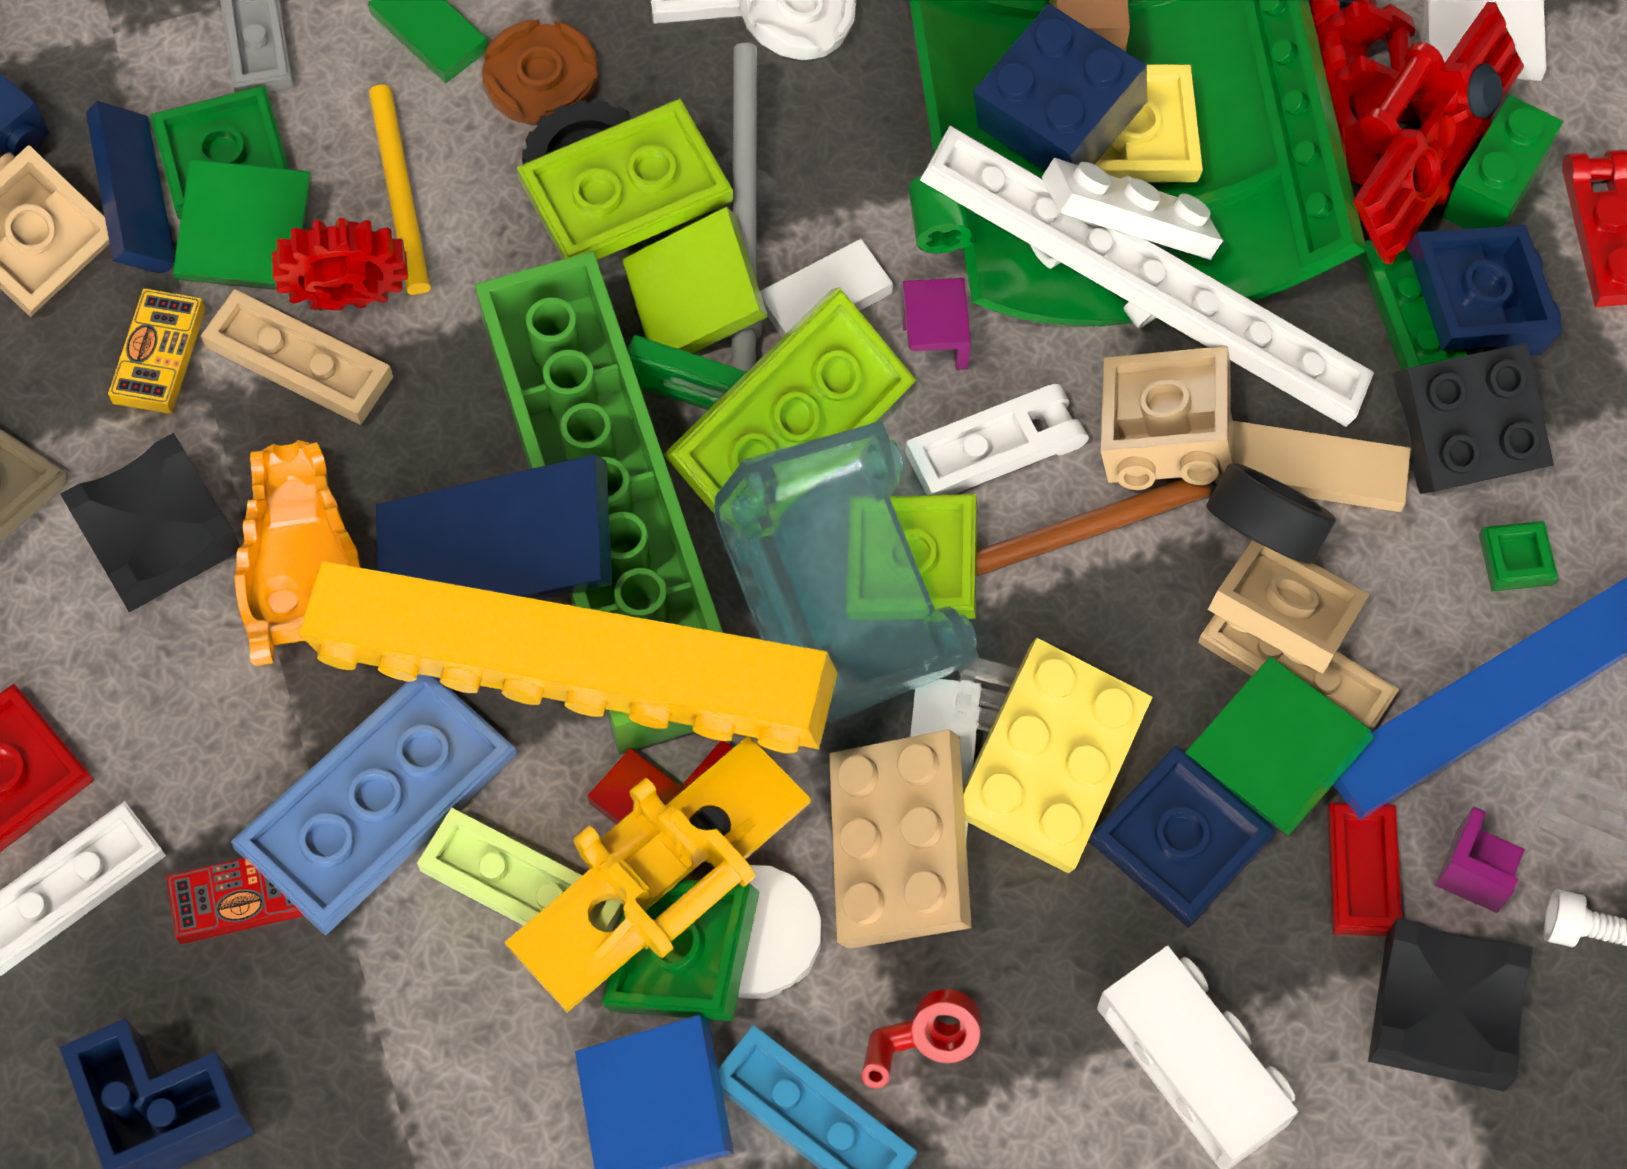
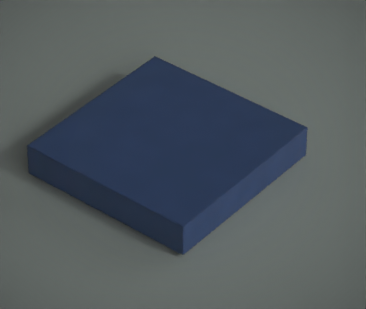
M1175 745L1091 833L1088 842L1189 928L1269 842L1276 830Z

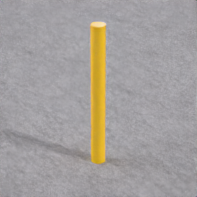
M380 84L373 86L369 90V98L396 237L402 238L404 241V251L407 254L408 280H405L406 289L410 295L426 293L430 291L431 285L393 93L390 86Z

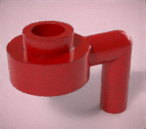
M951 989L937 990L927 994L920 1000L915 1009L913 1020L875 1029L870 1034L862 1070L863 1082L868 1087L875 1089L884 1087L889 1081L894 1053L917 1047L923 1055L941 1063H954L970 1056L978 1046L981 1033L982 1017L977 1004L962 992ZM950 1015L959 1019V1021L955 1024H944L936 1016Z

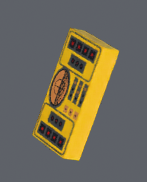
M143 288L108 392L113 404L168 414L173 413L206 310L202 298Z

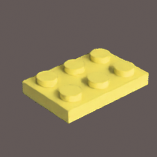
M1036 638L1031 643L964 785L965 821L1062 871L1070 873L1075 870L1151 702L1152 696Z

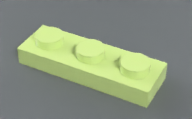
M452 807L417 862L420 872L523 926L583 876ZM615 900L600 902L591 911L590 923L600 931H611L620 917L624 905Z

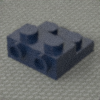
M1526 225L1416 232L1408 243L1407 248L1442 351L1484 348L1486 352L1528 343L1530 355L1542 354L1563 330L1560 309L1557 303L1552 300L1542 271L1541 256L1533 246Z

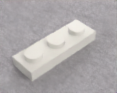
M1053 158L1042 176L1059 212L1209 260L1223 242L1210 219V210L1204 203L1193 196L1181 194L1179 197H1175L1158 191L1151 184L1138 178H1131L1129 181L1108 175L1101 168L1089 162H1080L1079 165Z

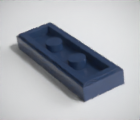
M96 101L86 111L112 260L113 262L157 273L167 272L174 266L175 256L148 116Z

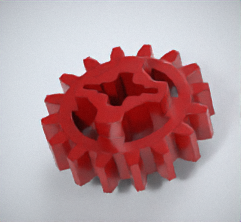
M338 218L335 226H326L320 220L313 221V228L311 227L307 231L297 227L291 229V239L279 238L276 241L277 251L272 252L273 280L276 281L277 292L289 293V300L293 304L309 300L311 310L322 308L339 311L349 304H353L356 308H366V304H370L373 301L385 303L388 301L387 292L400 293L403 290L402 281L408 280L407 254L404 251V241L402 238L392 239V230L388 227L372 231L371 221L368 220L357 223L355 221H347L346 218Z

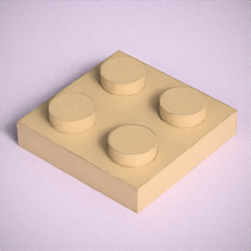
M1252 540L1216 592L1208 610L1225 619L1234 629L1250 633L1281 650L1293 662L1308 665L1323 674L1370 594L1314 563L1308 564L1296 561Z

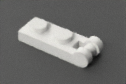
M1052 384L906 441L905 453L926 495H954L1052 455L1060 456L1077 450L1087 443L1089 436L1081 421L1072 419L1067 410L1070 401L1063 387L1060 384ZM1032 420H1045L1049 428L1037 432Z

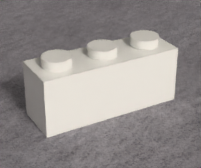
M1166 946L1103 991L1097 1010L1219 1169H1231L1290 1124L1299 1112L1292 1104L1295 1100V1095L1280 1072L1272 1066L1265 1069L1248 1048L1251 1045V1039L1241 1022L1228 1011L1222 1014L1205 992L1208 991V984L1197 966L1186 957L1179 960L1170 947Z

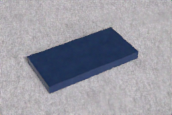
M594 454L376 504L377 571L537 600L612 585L607 462L605 459Z

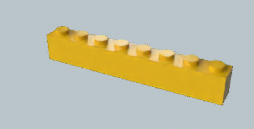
M326 561L321 562L299 635L318 653L317 659L335 668L354 670L357 663L378 666V671L386 676L409 682L416 681L418 674L440 678L439 682L444 686L466 693H477L480 686L501 689L502 695L529 705H539L542 697L564 701L565 707L574 712L593 717L603 716L605 709L629 714L628 718L631 721L657 729L667 728L669 721L692 725V730L695 733L720 741L732 740L733 733L758 738V743L761 746L783 753H796L799 746L814 749L820 748L838 675L827 651Z

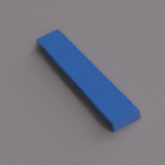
M1627 577L1372 731L1374 736L1372 741L1333 784L1346 803L1355 812L1358 819L1361 821L1377 809L1395 800L1627 657Z

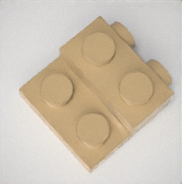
M28 145L16 157L11 152H8L0 158V289L31 317L109 245L105 217Z
M1228 346L1104 358L1100 451L1108 483L1119 482L1121 486L1130 490H1144L1152 486L1155 479L1182 477L1183 480L1190 484L1205 485L1216 480L1219 474L1225 472L1229 464L1234 463V425L1230 407V357Z

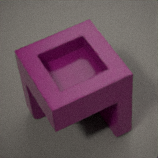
M947 278L903 281L901 313L903 331H907L908 348L911 351L954 349L955 370H967L971 338L965 279Z
M1473 806L1457 829L1435 886L1498 913L1514 893L1518 882L1515 873L1525 849L1480 830L1486 811Z

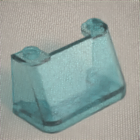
M882 421L745 459L723 485L715 498L714 511L716 523L761 639L827 651L838 675L825 725L967 668L979 658L976 651V634L970 620L964 615H959L955 609L949 606L937 610L933 606L889 498L899 484V477L904 472V459L897 443L889 439Z

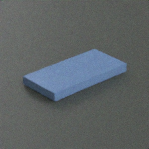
M418 674L416 681H407L239 833L231 843L234 850L242 858L249 861L300 910V913L326 936L437 832L451 807L459 811L516 756V749L452 690L441 684L437 677Z

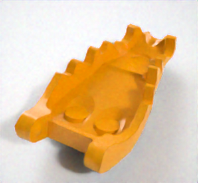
M297 440L289 445L272 444L261 451H253L250 454L253 499L248 500L246 518L243 520L244 543L237 550V566L234 577L238 607L250 647V661L254 666L274 663V645L305 641L299 635L322 561L362 568L356 547L344 527L338 504L329 489L326 463L317 442L308 443Z

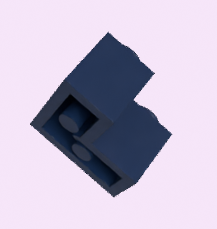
M126 1018L59 1047L103 1169H177L255 1134L233 1073L216 1051L158 1077L144 1038Z

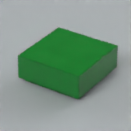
M1545 521L1482 527L1479 539L1492 592L1554 586L1558 575Z

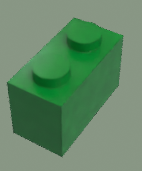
M1509 95L1456 181L1442 218L1463 229L1507 226L1545 163L1564 121Z

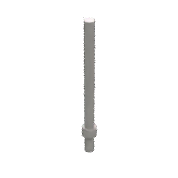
M739 43L734 46L733 213L736 215L756 277L757 47L751 43ZM762 320L728 336L732 339V367L748 372L756 364V339L762 336Z

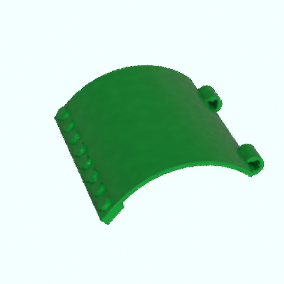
M909 0L933 152L936 151L942 137L949 126L1042 179L1045 173L1043 169L978 128L973 91L1039 15L1042 8L1049 3V0ZM1128 0L1130 30L1126 52L1146 65H1191L1203 169L1197 182L1147 183L1151 184L1158 191L1175 197L1187 194L1200 200L1210 210V219L1223 240L1210 260L1152 241L1149 242L1251 301L1288 289L1366 252L1358 211L1353 203L1355 198L1309 0ZM922 175L910 183L908 193L918 248L924 252L934 254L948 253L963 248L972 303L1015 318L1048 324L1103 327L1133 323L1123 310L1124 306L1129 302L1062 262L1051 269L1046 267L1035 255L1029 243L920 181ZM1156 318V319H1154L1153 321H1162V320Z

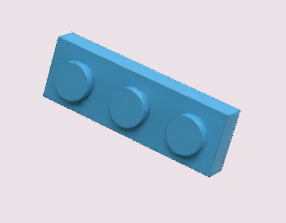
M754 1025L718 1068L722 1093L818 1169H908L917 1156V1151Z

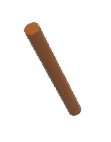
M1181 479L978 549L976 556L977 576L1211 496L1210 484L1194 485Z

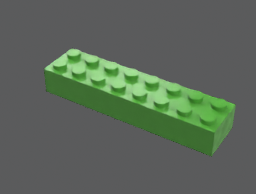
M594 251L474 284L482 322L529 469L594 454L605 459L607 462L612 585L569 594L572 606L723 633ZM605 709L619 755L626 753L629 748L637 750L694 732L692 725L670 721L665 729L646 727L631 721L628 718V713Z

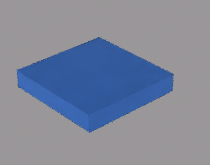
M697 1015L575 1051L594 1169H680L734 1154L708 1018Z

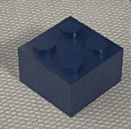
M1048 3L973 91L978 128L1044 171L1047 170L1053 158L1079 165L1080 162H1089L1095 165L1147 103V65Z

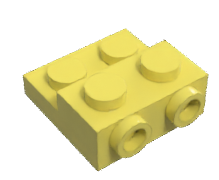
M1147 65V103L1097 161L1096 166L1108 175L1119 179L1128 175L1131 178H1138L1146 182L1198 181L1203 169L1191 65Z

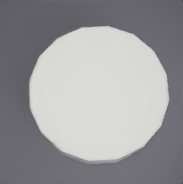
M741 0L740 10L747 29L761 45L780 56L798 60H809L825 57L840 47L853 25L856 1Z
M750 865L756 876L750 884L760 893L738 998L767 999L781 994L782 990L790 988L796 982L798 984L809 974L820 951L821 916L812 894L795 876L772 866Z

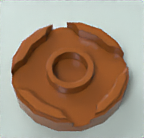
M539 19L525 20L504 29L488 45L484 55L485 62L482 67L484 91L494 108L513 121L537 125V121L544 115L547 117L552 114L557 107L574 105L575 101L586 100L588 103L592 99L598 83L596 53L585 35L569 24L554 21L555 25L540 24Z

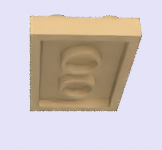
M950 729L829 753L837 943L846 948H858L971 928L960 737Z

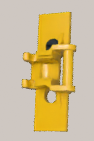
M749 736L743 739L666 806L657 796L656 788L651 781L644 778L630 790V796L634 803L633 811L608 833L600 838L590 825L583 829L573 838L580 857L590 870L505 941V945L567 1013L643 947L646 950L650 947L659 957L664 958L673 950L671 941L738 883L745 887L755 879V873L745 859L811 803V798ZM701 863L712 864L715 867L654 921L645 912ZM606 900L619 901L624 905L623 910L626 919L614 931L604 932L592 926L589 917L597 904Z

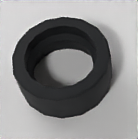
M1231 463L1227 466L1206 504L1211 514L1244 536L1281 555L1308 564L1315 560L1336 522V518L1328 510L1300 492L1259 471L1237 463Z

